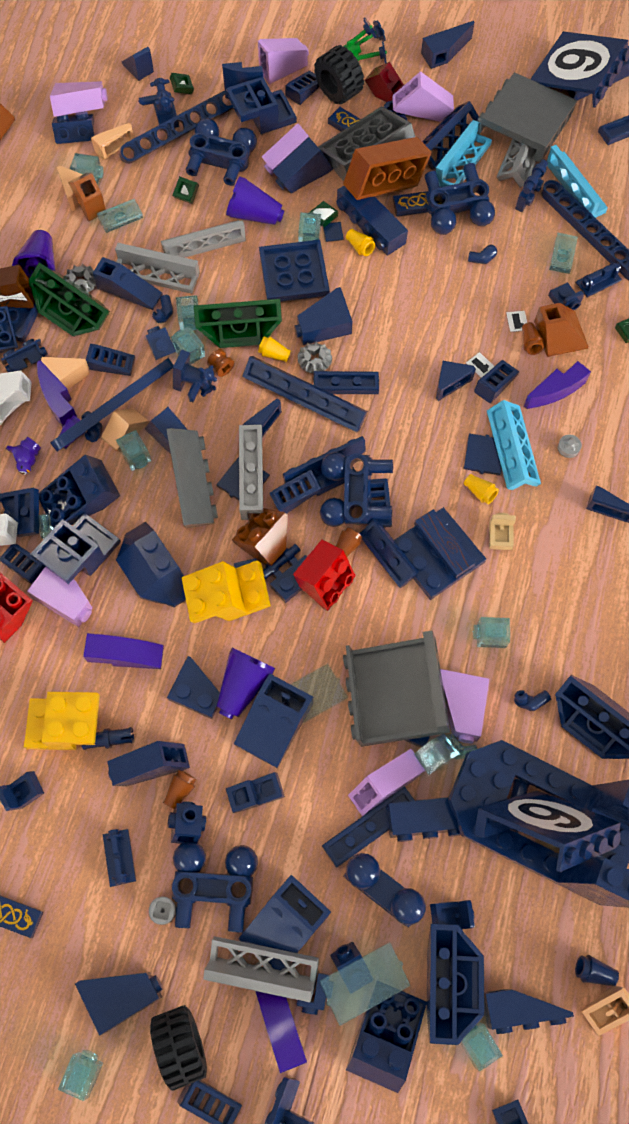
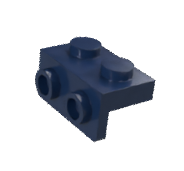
M84 111L78 112L73 116H68L67 114L54 117L52 128L56 144L92 141L91 137L95 136L93 114H88V112Z

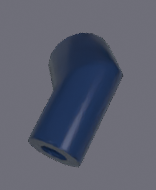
M490 244L480 253L470 251L468 262L489 263L496 257L497 247Z
M169 295L160 297L162 308L156 309L157 313L154 311L152 314L153 319L157 323L166 322L173 314Z
M90 411L85 412V413L82 415L81 419H83V418H85L86 416H88L91 412H90ZM98 422L88 429L87 433L84 434L85 438L90 442L99 440L102 424Z
M519 690L514 695L515 704L529 711H535L552 700L546 690L534 697L525 693L524 690Z

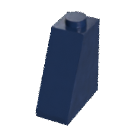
M308 137L273 172L278 177L275 181L282 190L287 188L290 193H293L328 174L333 168L322 151Z
M341 287L336 288L297 315V325H294L296 337L301 338L303 345H306L307 342L311 344L316 341L320 342L352 334L353 321Z
M167 407L149 422L145 430L171 454L166 429H188L172 410Z
M156 741L107 761L109 767L108 775L112 781V786L127 787L176 773L179 769L183 771L190 768L185 745L164 741Z
M150 972L80 980L75 983L99 1036L162 998L160 993L163 990L162 984L157 975L152 976Z

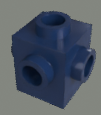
M182 802L176 804L173 812H169L167 827L172 828L171 843L182 844L188 841L198 843L201 831H204L206 827V815H202L203 806L196 805L193 802Z

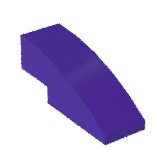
M39 360L37 362V374L40 387L50 410L63 427L67 418L70 419L72 415L77 417L74 408L68 403L72 399L63 383Z
M579 361L564 374L556 369L527 396L524 407L526 409L541 407L569 396L587 382L591 371Z
M87 633L83 657L87 662L107 663L116 667L161 669L164 645L126 637Z
M256 991L280 1073L307 1063L287 997Z

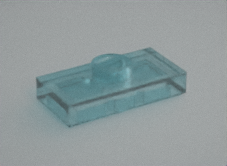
M135 199L97 213L98 219L106 233L143 218V214Z
M557 233L549 270L570 274L578 239L577 236Z

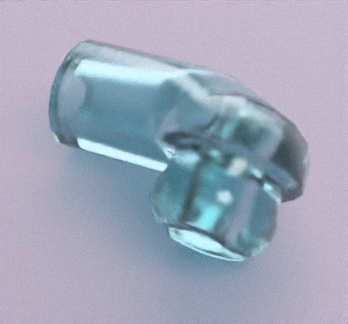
M50 514L38 515L42 539L54 529L51 526Z
M447 734L443 737V748L454 759H464L466 753L477 749L476 745L463 746L453 734Z

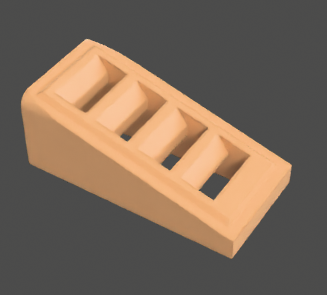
M130 123L91 137L94 151L105 160L119 151L123 144L134 139V134Z

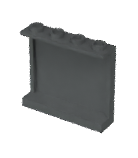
M514 72L510 79L505 80L502 90L497 91L494 101L489 102L485 113L482 112L478 118L480 125L477 134L480 135L485 127L491 128L536 149L533 160L540 162L571 118L577 100Z
M432 630L423 632V638L358 650H352L349 645L346 646V655H343L345 669H348L349 677L346 678L347 691L351 692L352 699L348 701L350 715L354 717V724L351 725V734L353 740H356L361 747L450 733L437 643Z

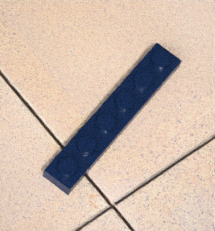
M254 356L249 357L242 377L355 432L360 431L368 412Z

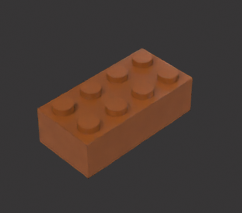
M418 137L357 148L353 153L343 185L356 200L416 187L420 182L432 152Z

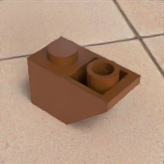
M85 173L68 182L87 221H91L106 213L102 193L92 173Z

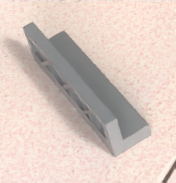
M512 139L497 175L499 181L513 177L518 186L523 187L536 163L533 159L537 150Z
M237 220L161 241L164 253L185 258L246 241L245 226L243 220Z
M117 243L115 248L118 258L117 263L131 265L132 269L130 270L149 284L193 293L200 274L197 260ZM150 269L152 273L144 276L139 271ZM164 273L170 274L172 278L162 280L159 276ZM183 278L191 279L189 286L180 284L179 280Z
M239 425V510L241 520H248V513H263L262 425Z
M214 936L211 945L210 961L204 969L203 980L310 1002L316 986L319 958ZM218 946L228 948L233 957L230 959L218 958ZM247 952L253 953L259 962L255 965L247 964L242 956ZM277 958L286 967L282 970H275L268 961ZM300 963L310 965V977L300 975L295 967Z

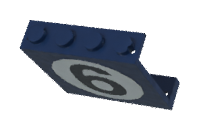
M563 31L531 77V80L546 87L591 93L593 108H596L599 101L604 98L607 89L612 86L616 75L621 72L623 64L629 59L628 40Z
M536 790L478 808L474 834L485 838L513 828L558 847L560 850L556 871L561 872L616 849L621 840V833L619 832L621 822Z

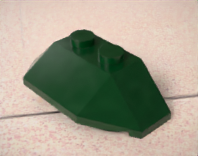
M38 263L28 280L38 312L73 337L100 330L110 313L98 299L42 263Z
M280 299L193 306L196 329L219 348L260 345L263 337H269L282 321Z

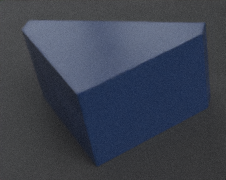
M149 47L121 61L123 66L138 81L154 72Z
M443 361L436 399L440 401L471 382L476 368L473 365Z

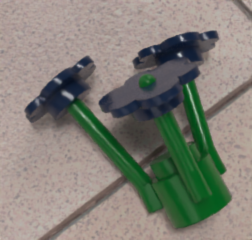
M364 17V30L353 39L347 41V44L343 45V47L345 46L351 51L358 61L380 56V59H384L385 63H387V51L384 46V41H386L385 32L378 20H374V26H372ZM366 33L368 34L366 37H364V38H362L361 40H359V39H360L361 37H363ZM373 37L382 40V47H379V51L359 55L362 52L360 45Z

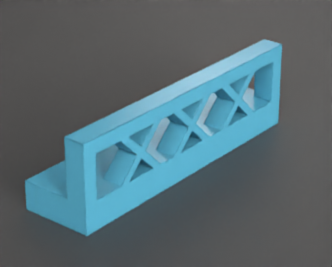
M472 120L437 165L435 171L441 187L463 183L466 179L464 171H457L456 167L465 166L469 163H475L476 165L490 147L492 139L477 134L480 122ZM476 141L484 145L475 147L474 143ZM474 154V157L466 159L465 155ZM455 178L456 182L451 183L446 181V179Z
M557 145L551 146L547 166L561 185L595 218L605 214L608 207L568 155L562 152Z
M503 400L488 409L487 414L506 487L510 490H514L523 484L536 487L541 484L520 406Z

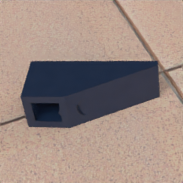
M474 21L423 38L421 54L431 69L447 64L472 39Z
M102 257L93 271L97 289L145 308L154 310L160 297L163 295L161 291L122 264Z
M512 989L484 992V1011L487 1027L492 1030L496 1029V1034L513 1032L512 1027L523 1025V1030L536 1029L540 1027L539 1022L549 1021L550 1025H561L567 1023L566 1018L574 1017L573 1012Z

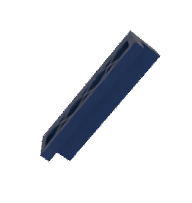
M470 101L458 105L422 141L430 151L432 149L437 150V159L434 161L432 156H430L428 160L431 170L437 167L469 124H466L467 114L469 113L473 120L478 121L479 116ZM455 126L461 127L460 136H455ZM444 137L449 138L448 148L443 147Z

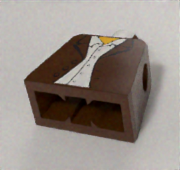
M20 265L0 268L1 307L34 308L35 300L32 288L28 282L29 278Z

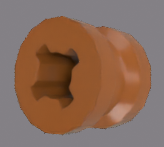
M223 349L214 351L207 360V365H213L215 373L219 377L227 375L235 364L230 357L226 356V352Z

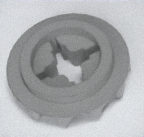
M82 263L79 267L74 265L73 269H67V274L64 277L86 292H90L96 286L93 276L94 270L91 266L86 267ZM76 276H78V277L84 276V279H83V280H82V279H79V280L77 281Z
M317 341L314 344L307 342L305 347L300 348L298 363L303 370L314 373V371H325L331 365V350L326 348L325 344H318ZM316 353H319V359L314 358L311 360V354L316 355Z

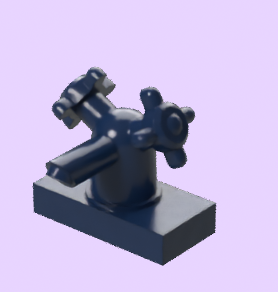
M157 78L154 82L150 83L151 87L157 86L158 92L156 95L140 97L138 100L139 104L143 106L154 105L159 125L177 116L173 103L174 97L171 96V92L165 90L164 86L170 82L168 79ZM179 121L174 122V128L179 127Z
M182 349L173 366V389L181 392L185 382L192 384L187 394L189 402H194L199 389L202 391L201 396L205 397L206 394L216 390V387L211 384L212 381H217V378L214 377L213 365L206 369L190 365V352Z

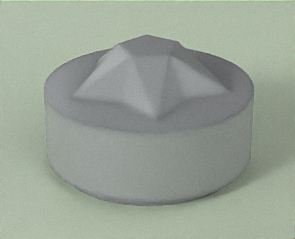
M565 435L560 439L557 448L562 456L573 458L578 455L582 444L578 437Z
M158 897L150 904L149 916L154 923L166 925L175 918L176 905L170 898Z

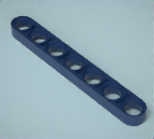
M226 90L126 142L119 150L120 159L125 163H133L194 130L197 123L192 122L190 119V114L193 112L199 115L200 120L205 118L213 120L233 108L232 104L228 106L223 102V96L227 95ZM207 104L215 106V114L208 113L206 109ZM175 121H180L183 124V131L178 132L174 129ZM158 130L166 132V140L162 141L157 137ZM141 139H147L150 142V149L146 150L141 147ZM125 148L132 149L134 157L126 158L123 150Z
M555 180L546 181L541 192L542 197L610 264L613 262L619 263L621 266L619 272L629 280V249L559 182ZM553 188L556 192L549 193L546 189ZM560 201H567L570 205L563 206L560 204ZM580 214L583 219H576L573 215ZM594 227L597 232H589L587 228ZM606 240L610 242L611 245L604 246L602 245L601 241ZM615 254H622L625 259H617Z
M168 357L51 441L50 444L58 452L170 371L174 364Z

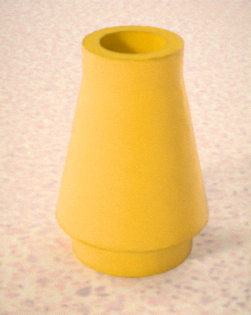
M350 229L347 232L346 240L351 243L359 255L369 256L374 251L375 242L372 237L357 232L354 229Z
M264 336L258 353H261L262 357L287 362L291 350L284 347L271 336L269 338Z
M473 474L468 475L464 481V485L481 503L490 504L499 492L494 483L476 477Z

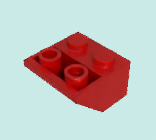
M323 539L293 573L299 587L327 611L338 601L340 595L346 587L352 584L356 576L344 550Z
M0 572V640L5 643L22 626L33 601Z

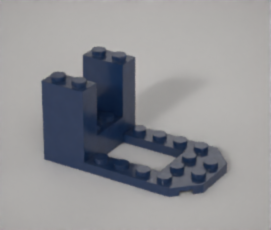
M503 740L466 753L448 798V803L451 811H454L458 822L457 827L462 837L598 905L629 908V869H627L629 863V780L591 785ZM516 777L556 798L621 822L619 830L621 840L616 849L558 872L556 871L558 853L510 829L485 838L475 835L478 808L506 800Z

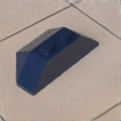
M144 522L126 533L116 561L139 597L171 607H176L186 601L182 583L184 575L156 532Z
M570 675L555 694L561 727L602 759H629V712L596 686Z
M430 924L427 949L426 1006L430 1044L459 1045L463 1038L484 1016V955L458 925Z

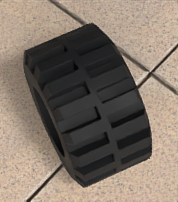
M336 45L316 59L314 64L316 80L329 100L341 105L361 92L364 85V74L361 65L353 53L345 46Z
M186 1005L152 1017L150 1034L153 1050L160 1073L168 1088L174 1091L206 1078L207 1063L202 1041L194 1017Z

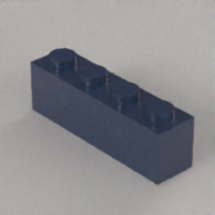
M345 186L337 190L336 203L338 208L344 211L350 220L362 229L365 235L373 238L379 250H382L388 256L406 244L408 230L375 196L356 200Z
M449 797L389 803L386 811L388 813L390 838H397V842L413 840L412 836L422 835L423 839L438 838V833L448 832L449 837L460 836L457 819L448 803Z

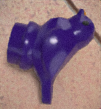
M29 437L22 440L20 445L14 447L7 446L6 450L13 453L16 460L18 472L22 475L31 472V467L36 462L35 456L39 454L41 447Z

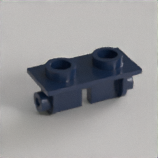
M613 262L596 272L584 276L575 283L586 297L592 296L622 280L618 275L621 266L619 263Z
M40 338L36 341L30 339L23 343L22 348L16 351L11 349L3 354L4 357L1 358V362L3 365L8 364L5 366L7 372L21 371L28 366L24 361L27 358L31 365H33L48 354L44 347L39 348L41 346Z
M119 829L108 831L107 834H102L110 887L136 882L129 830L119 831Z

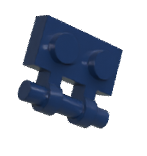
M542 159L540 163L536 164L531 176L526 179L523 190L517 200L516 210L523 212L527 205L530 206L535 197L534 193L541 190L544 183L542 177L548 165L546 160Z
M296 544L289 549L286 548L272 566L266 564V568L263 569L265 580L271 575L275 578L270 583V587L285 603L302 590L295 580L293 573L307 556L304 555L301 559L297 560L295 555L301 550ZM288 562L291 567L282 573L279 568Z

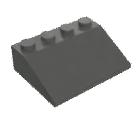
M381 106L324 142L318 148L322 151L334 171L344 181L355 149L413 138L415 133L412 123Z
M166 429L184 526L186 528L214 524V518H218L216 504L211 505L210 496L214 495L212 482H207L206 473H210L208 459H203L201 450H206L204 437H199L198 431Z

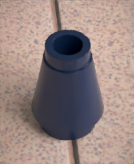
M591 955L586 957L580 956L577 960L575 974L583 983L610 985L613 987L618 983V970L613 969Z

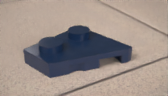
M33 487L0 493V502L5 509L3 513L18 522L17 537L39 534V489Z
M187 656L167 699L212 719L218 708L217 702L220 692L194 660Z

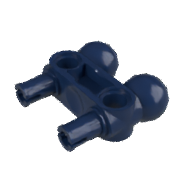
M209 118L202 119L196 124L195 134L190 138V149L188 151L190 160L186 167V173L190 176H197L201 163L227 169L223 178L224 183L234 186L239 172L246 170L249 166L250 153L253 152L257 144L256 135L249 128H240L235 131L232 140L219 137L220 130L216 122Z
M469 163L464 166L463 171L467 180L464 183L440 187L436 171H430L425 174L424 177L428 188L426 207L428 213L432 216L431 227L439 235H446L455 228L456 215L454 213L470 210V219L477 226H486L494 220L495 207L489 201V186L485 181L479 179L475 163Z
M339 452L329 453L324 457L321 463V470L327 479L338 481L345 477L344 501L339 498H330L320 508V517L326 525L336 527L344 522L345 524L361 525L369 524L372 519H392V506L372 505L370 503L372 474L393 473V459L373 460L370 455L354 453L345 456ZM362 461L364 464L363 469L359 472L353 471L354 463ZM355 507H361L363 510L359 518L352 517V510Z
M193 841L180 844L173 854V864L177 870L175 871L172 883V899H175L174 902H177L175 927L190 928L193 903L202 901L227 903V906H230L228 931L243 932L245 907L251 905L252 875L258 866V857L255 851L245 845H238L230 849L225 858V868L229 875L200 873L206 861L203 847ZM184 878H189L193 883V889L188 894L184 893L180 888V883ZM242 882L245 885L246 893L243 897H236L233 894L232 887L234 883Z
M360 853L354 855L349 860L343 877L352 886L356 887L408 928L423 918L426 911V903L418 891L412 888H404L381 870L378 861L369 854Z

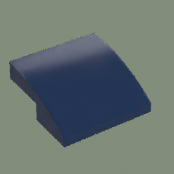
M242 62L222 64L224 90L263 76L262 66L242 68Z

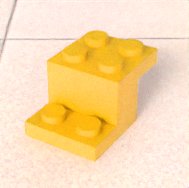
M257 560L238 568L222 561L182 577L189 619L192 623H198L214 616L232 621L271 606L262 565Z
M47 692L46 699L30 698L24 748L35 750H76V745H95L99 693Z

